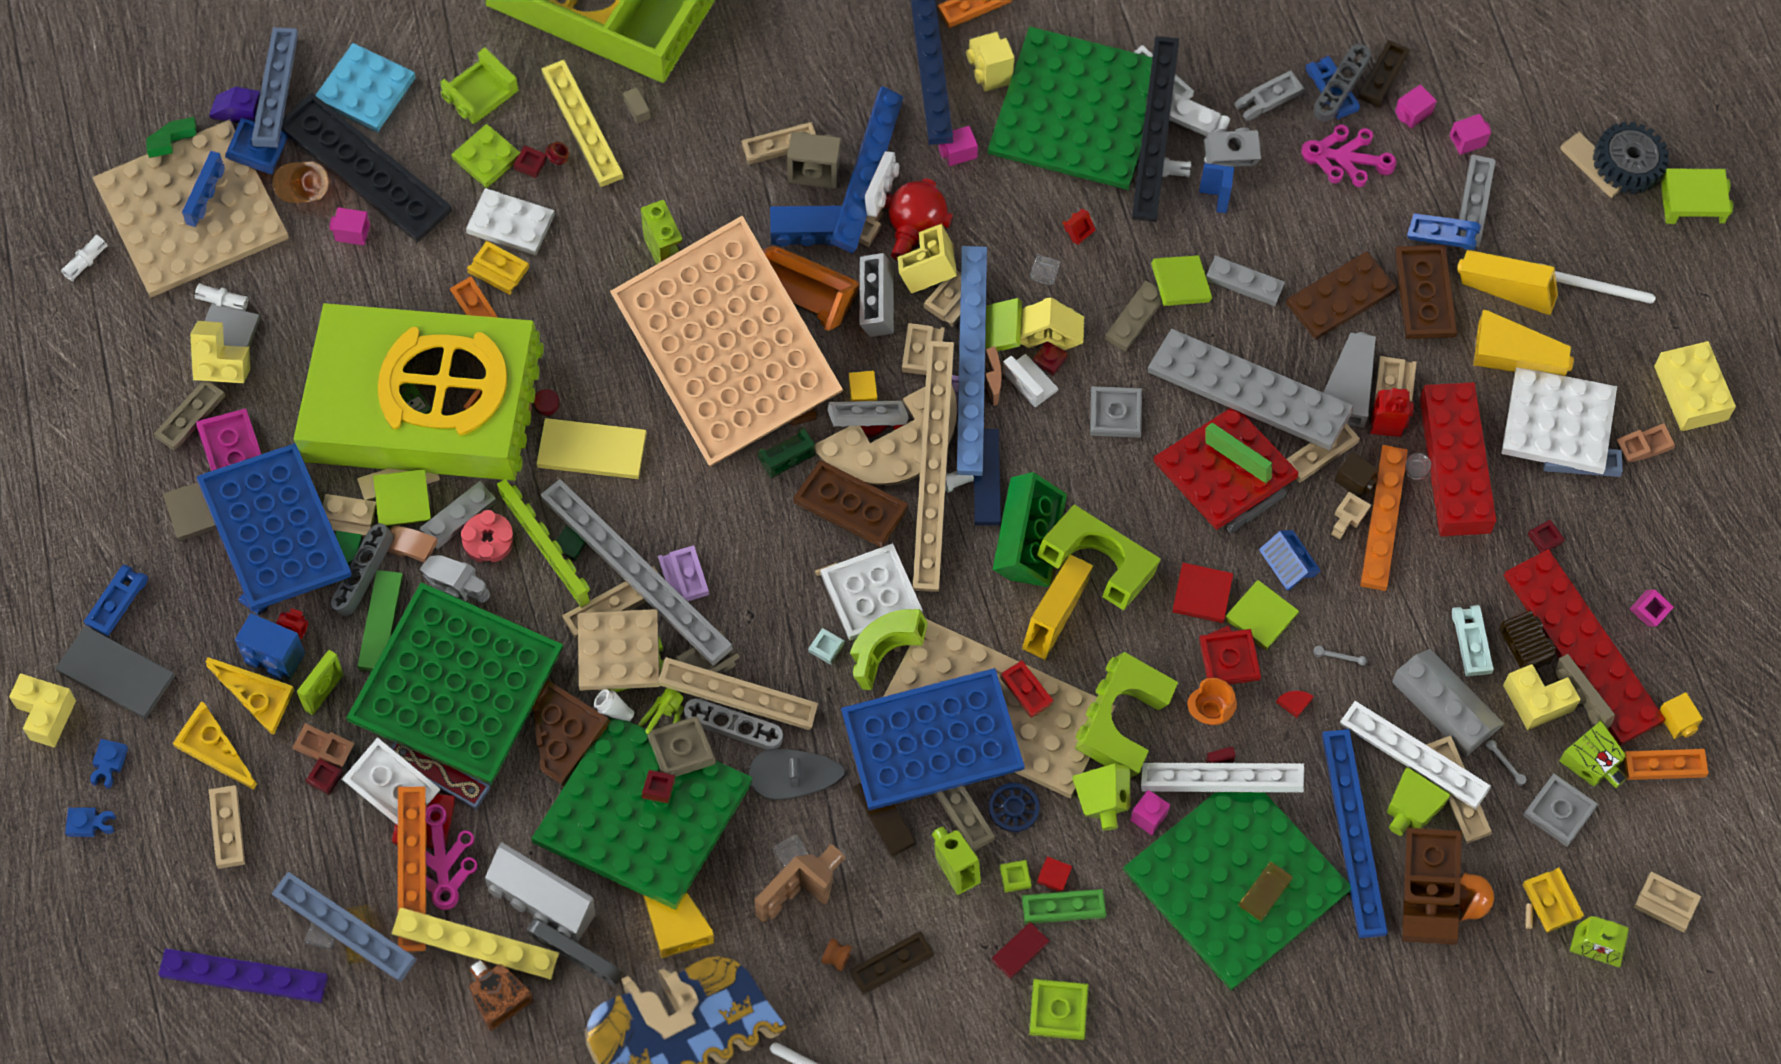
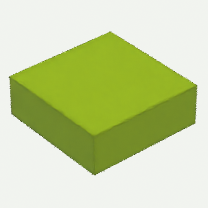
M1027 860L1000 864L999 868L1005 893L1031 888Z

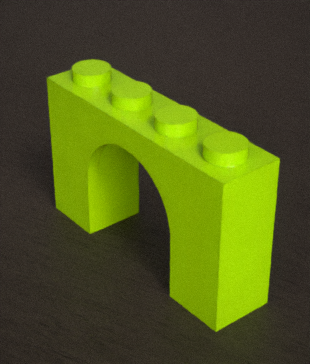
M1075 504L1043 538L1037 553L1038 557L1057 569L1062 566L1069 555L1080 549H1095L1108 555L1115 562L1118 570L1109 579L1102 597L1122 610L1127 608L1154 576L1161 560L1153 553Z
M1123 652L1117 657H1112L1106 666L1107 676L1105 680L1103 679L1096 689L1098 696L1086 711L1088 719L1076 734L1075 738L1078 741L1074 749L1105 766L1114 763L1129 766L1131 778L1139 774L1149 750L1119 733L1114 726L1111 716L1113 702L1118 695H1130L1159 711L1169 705L1178 682Z

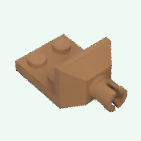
M830 844L817 858L813 854L795 856L754 899L756 917L763 923L769 917L771 919L775 918L782 909L781 904L787 898L791 900L797 895L801 888L800 884L825 905L830 896L833 872L845 860L843 853Z

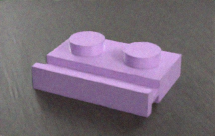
M694 545L670 552L665 556H658L664 579L686 601L709 595Z

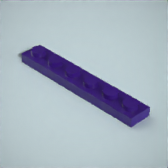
M167 948L164 950L158 973L160 978L322 1003L328 979L325 973Z

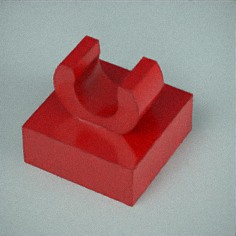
M1084 209L1073 213L1068 221L1062 222L1065 231L1069 233L1071 241L1078 245L1096 230L1089 212Z

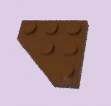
M547 680L532 707L536 723L537 746L540 753V770L564 787L585 753L600 738L611 721Z

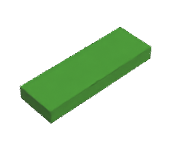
M1210 423L1206 428V443L1264 483H1267L1272 478V462L1214 423Z
M1103 889L1022 895L1024 924L1029 922L1034 924L1106 918Z

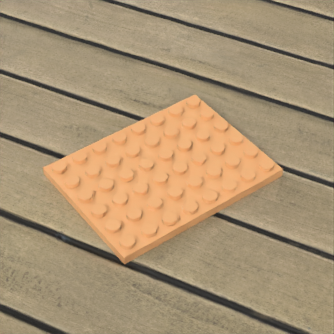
M743 215L610 291L710 467L843 391Z

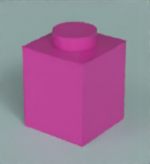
M1420 84L1398 100L1395 113L1401 122L1413 128L1433 114L1437 100Z
M1480 114L1453 123L1449 136L1459 154L1462 155L1486 146L1491 134V128L1488 122L1484 121Z
M970 126L953 130V143L938 145L941 157L946 158L949 166L977 158L978 145Z
M338 207L336 216H332L330 220V231H333L335 241L365 246L370 227L367 212Z
M1655 589L1646 590L1629 610L1648 627H1654L1674 607Z
M1147 790L1133 809L1130 821L1150 835H1153L1167 817L1170 804L1150 790Z

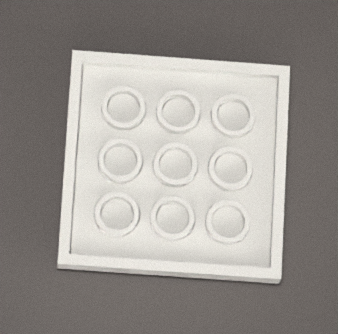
M1516 367L1501 454L1603 474L1606 467L1617 386Z

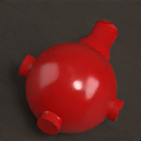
M924 178L922 181L909 182L899 187L893 195L886 194L883 208L888 209L890 222L896 230V243L891 257L898 261L899 256L911 252L912 248L919 242V232L939 224L946 228L950 227L953 214L947 212L946 200L940 190L936 188V183L933 180Z

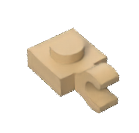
M883 207L880 208L877 217H866L859 242L867 247L871 245L881 229V223L878 221L883 215L881 211Z
M1348 492L1334 514L1340 519L1333 527L1334 530L1331 535L1340 540L1349 525L1357 528L1371 505Z

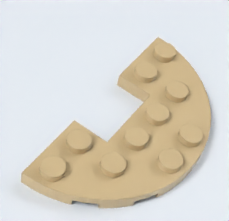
M951 386L948 445L954 435L957 418V402L953 386ZM925 387L903 398V403L913 418V421L871 443L861 426H849L816 443L815 452L822 461L868 484L891 486L919 477Z

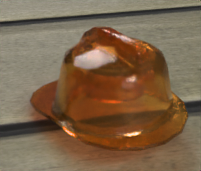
M316 162L289 163L281 166L273 176L272 185L277 196L285 202H312L320 200L326 194L330 178L324 167Z

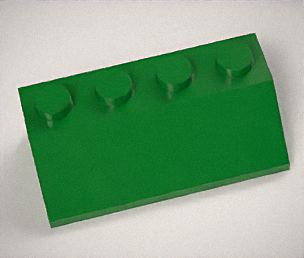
M1034 472L1011 477L992 570L1010 581L1043 587L1050 586L1053 565L1038 557L1037 553L1043 538L1063 517L1067 493Z

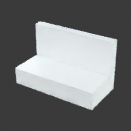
M1024 354L1017 360L1012 356L1004 360L1002 373L1034 407H1037L1058 391V387L1027 354Z

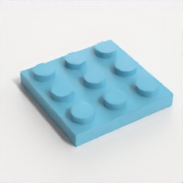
M352 43L316 96L338 114L378 132L416 76L415 72Z

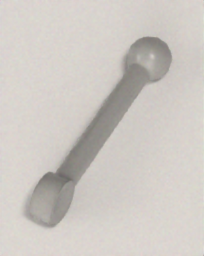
M1316 646L1313 651L1316 657L1325 655L1358 662L1361 666H1365L1368 663L1366 656L1356 657L1327 651L1322 646Z
M1489 740L1486 744L1487 748L1493 750L1513 774L1515 783L1519 786L1524 785L1526 777L1515 770L1497 748V743L1494 740Z

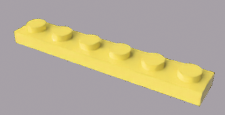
M562 60L542 68V74L600 187L623 179V173L565 61Z
M399 908L392 935L484 960L496 965L502 964L504 967L549 980L552 979L559 955L555 951L404 908Z

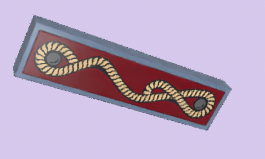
M396 742L391 747L393 751L440 788L442 792L455 796V799L474 810L478 809L491 789L490 785Z

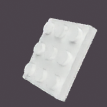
M893 543L820 570L822 579L849 641L856 639L866 626L887 613L903 609H920L921 612L923 611Z

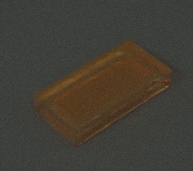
M1270 861L1241 900L1239 906L1262 921L1293 877Z

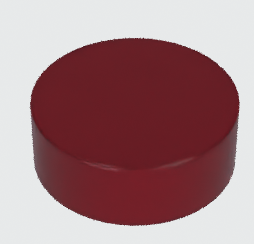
M543 389L535 394L534 407L539 414L549 416L559 409V397L553 390Z

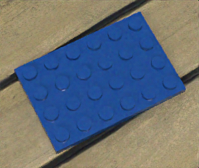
M295 443L196 476L251 612L351 577L350 568Z
M995 668L841 708L868 810L1014 773L1025 768Z

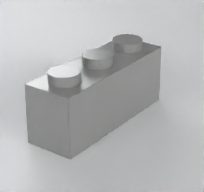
M884 253L860 257V326L870 337L894 334V265Z

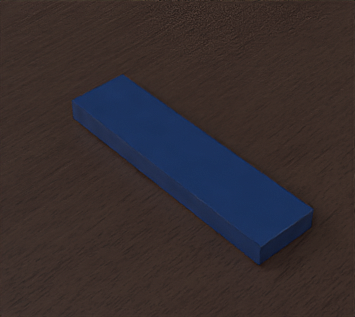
M984 429L982 476H974V525H1000L999 429Z

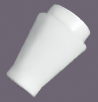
M602 690L594 701L597 711L603 715L629 722L633 718L634 711L613 690Z

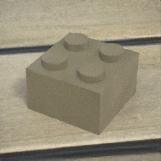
M791 132L787 155L788 183L837 188L841 138L832 135H814L808 132Z

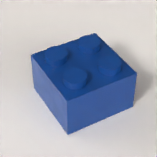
M252 613L249 614L235 638L239 652L248 666L256 669L262 667L270 675L278 679L285 677L291 680L305 655L298 633Z

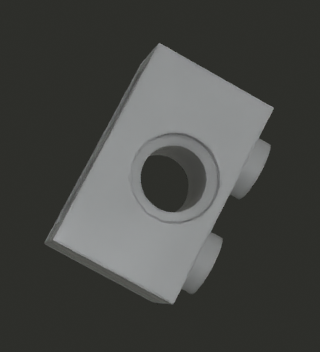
M1239 128L1231 132H1226V129H1215L1204 139L1206 161L1208 164L1231 167L1255 166L1261 160L1258 131H1250L1249 128ZM1228 143L1234 144L1237 151L1231 150Z

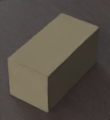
M637 87L623 93L624 102L636 124L651 119L650 110Z

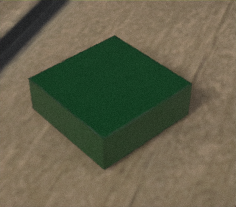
M565 526L556 539L563 551L562 555L573 561H576L587 544L568 526Z

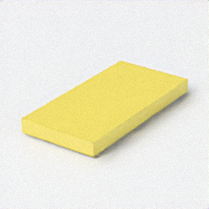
M545 418L537 468L639 479L646 430Z

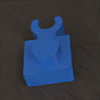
M104 739L100 740L92 762L93 766L98 768L91 775L90 781L92 785L96 786L98 780L101 777H105L104 786L107 789L111 788L113 784L112 771L120 773L128 751L126 744Z
M68 808L65 834L67 837H95V829H100L105 834L114 833L113 826H105L104 823L108 819H116V816L111 811H104L97 815L96 808Z

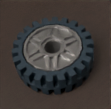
M1621 122L1620 125L1616 123L1611 128L1609 127L1605 130L1595 146L1593 160H1595V169L1599 168L1598 175L1600 177L1605 175L1603 181L1607 184L1612 181V187L1616 189L1618 186H1622L1620 192L1626 193L1630 189V194H1636L1638 190L1640 193H1644L1647 189H1652L1662 178L1669 163V151L1665 150L1667 146L1665 141L1660 142L1662 137L1659 134L1653 136V129L1650 128L1646 131V125L1640 124L1639 127H1636V122H1630L1629 125H1627V122Z

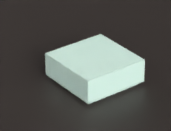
M822 628L808 648V652L831 665L844 646L845 641Z

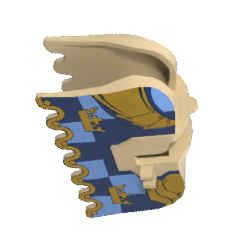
M717 956L700 960L679 974L676 971L669 973L665 969L658 970L661 985L676 1012L675 1014L668 1017L659 997L649 991L640 993L638 987L628 975L621 979L626 994L611 998L600 1004L592 1013L585 1031L586 1044L595 1064H709L708 1057H712L716 1063L724 1064L734 1055L733 1044H736L743 1051H749L759 1042L758 1031L762 1032L767 1038H774L783 1032L786 1026L770 1006L748 970L735 960Z

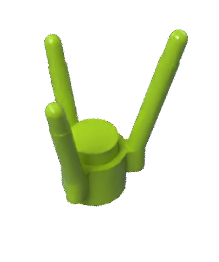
M665 689L662 696H658L655 704L638 723V726L643 727L655 712V716L645 730L647 734L652 731L662 714L672 716L674 713L673 723L679 722L684 711V707L681 706L684 699L683 696L673 689Z

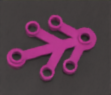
M1344 125L1336 126L1334 132L1320 142L1316 140L1307 141L1301 149L1304 160L1310 164H1318L1328 175V180L1332 183H1339L1342 180L1344 170L1351 177L1352 183L1355 186L1363 187L1367 182L1368 175L1365 171L1358 170L1352 163L1375 166L1376 170L1382 175L1393 173L1396 167V159L1390 153L1374 156L1353 152L1361 146L1371 143L1373 133L1367 128L1361 129L1358 137L1337 150L1328 148L1338 141L1343 142L1347 139L1349 130ZM1341 131L1344 135H1339L1337 132ZM1362 135H1366V136H1368L1369 138H1368V139H1364V138H1362L1361 136H1362ZM1327 159L1336 160L1343 170L1338 166L1333 167ZM1332 173H1337L1339 176L1335 177ZM1360 176V177H1362L1364 180H1361V181H1360V180H1358L1356 177Z
M432 804L426 808V822L432 829L435 857L426 851V865L437 872L438 883L426 876V889L432 893V902L437 908L449 910L458 903V888L469 875L477 871L478 864L472 857L463 859L461 869L450 882L448 870L466 848L473 846L475 838L470 831H462L458 835V841L446 855L442 825L447 819V814L441 805ZM435 812L441 814V818L438 821L431 820V815ZM464 835L471 836V841L468 844L461 842V838ZM469 861L474 863V868L470 871L464 868L465 864ZM442 893H450V899L442 901L440 898Z

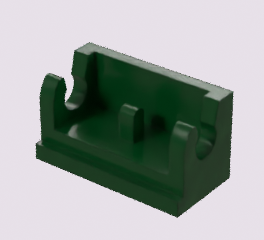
M803 427L799 429L797 435L766 451L764 448L758 450L759 453H757V457L770 478L816 456L815 443Z

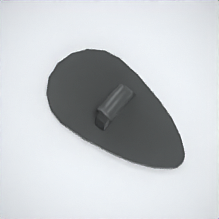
M791 749L764 751L756 756L749 770V776L752 777V788L760 796L771 800L792 799L825 790L835 785L845 775L843 766L834 760L822 755Z

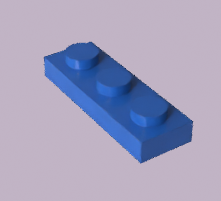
M210 151L184 206L182 214L186 225L196 227L199 219H203L206 212V204L209 198L211 199L214 196L217 180L222 178L224 174L225 164H223L221 155L218 152Z

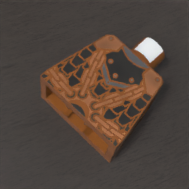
M481 960L470 968V971L477 980L471 983L469 988L490 1032L534 1002L531 992L502 964L490 970L484 960Z

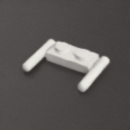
M1177 94L1172 97L1170 121L1205 136H1208L1215 129H1227L1230 122L1229 117L1221 116L1220 113Z

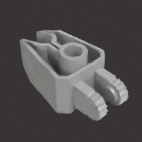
M442 555L429 556L420 568L424 574L423 576L433 588L466 602L470 598L482 603L490 597L486 584L482 579L477 578L475 568L468 563H461Z

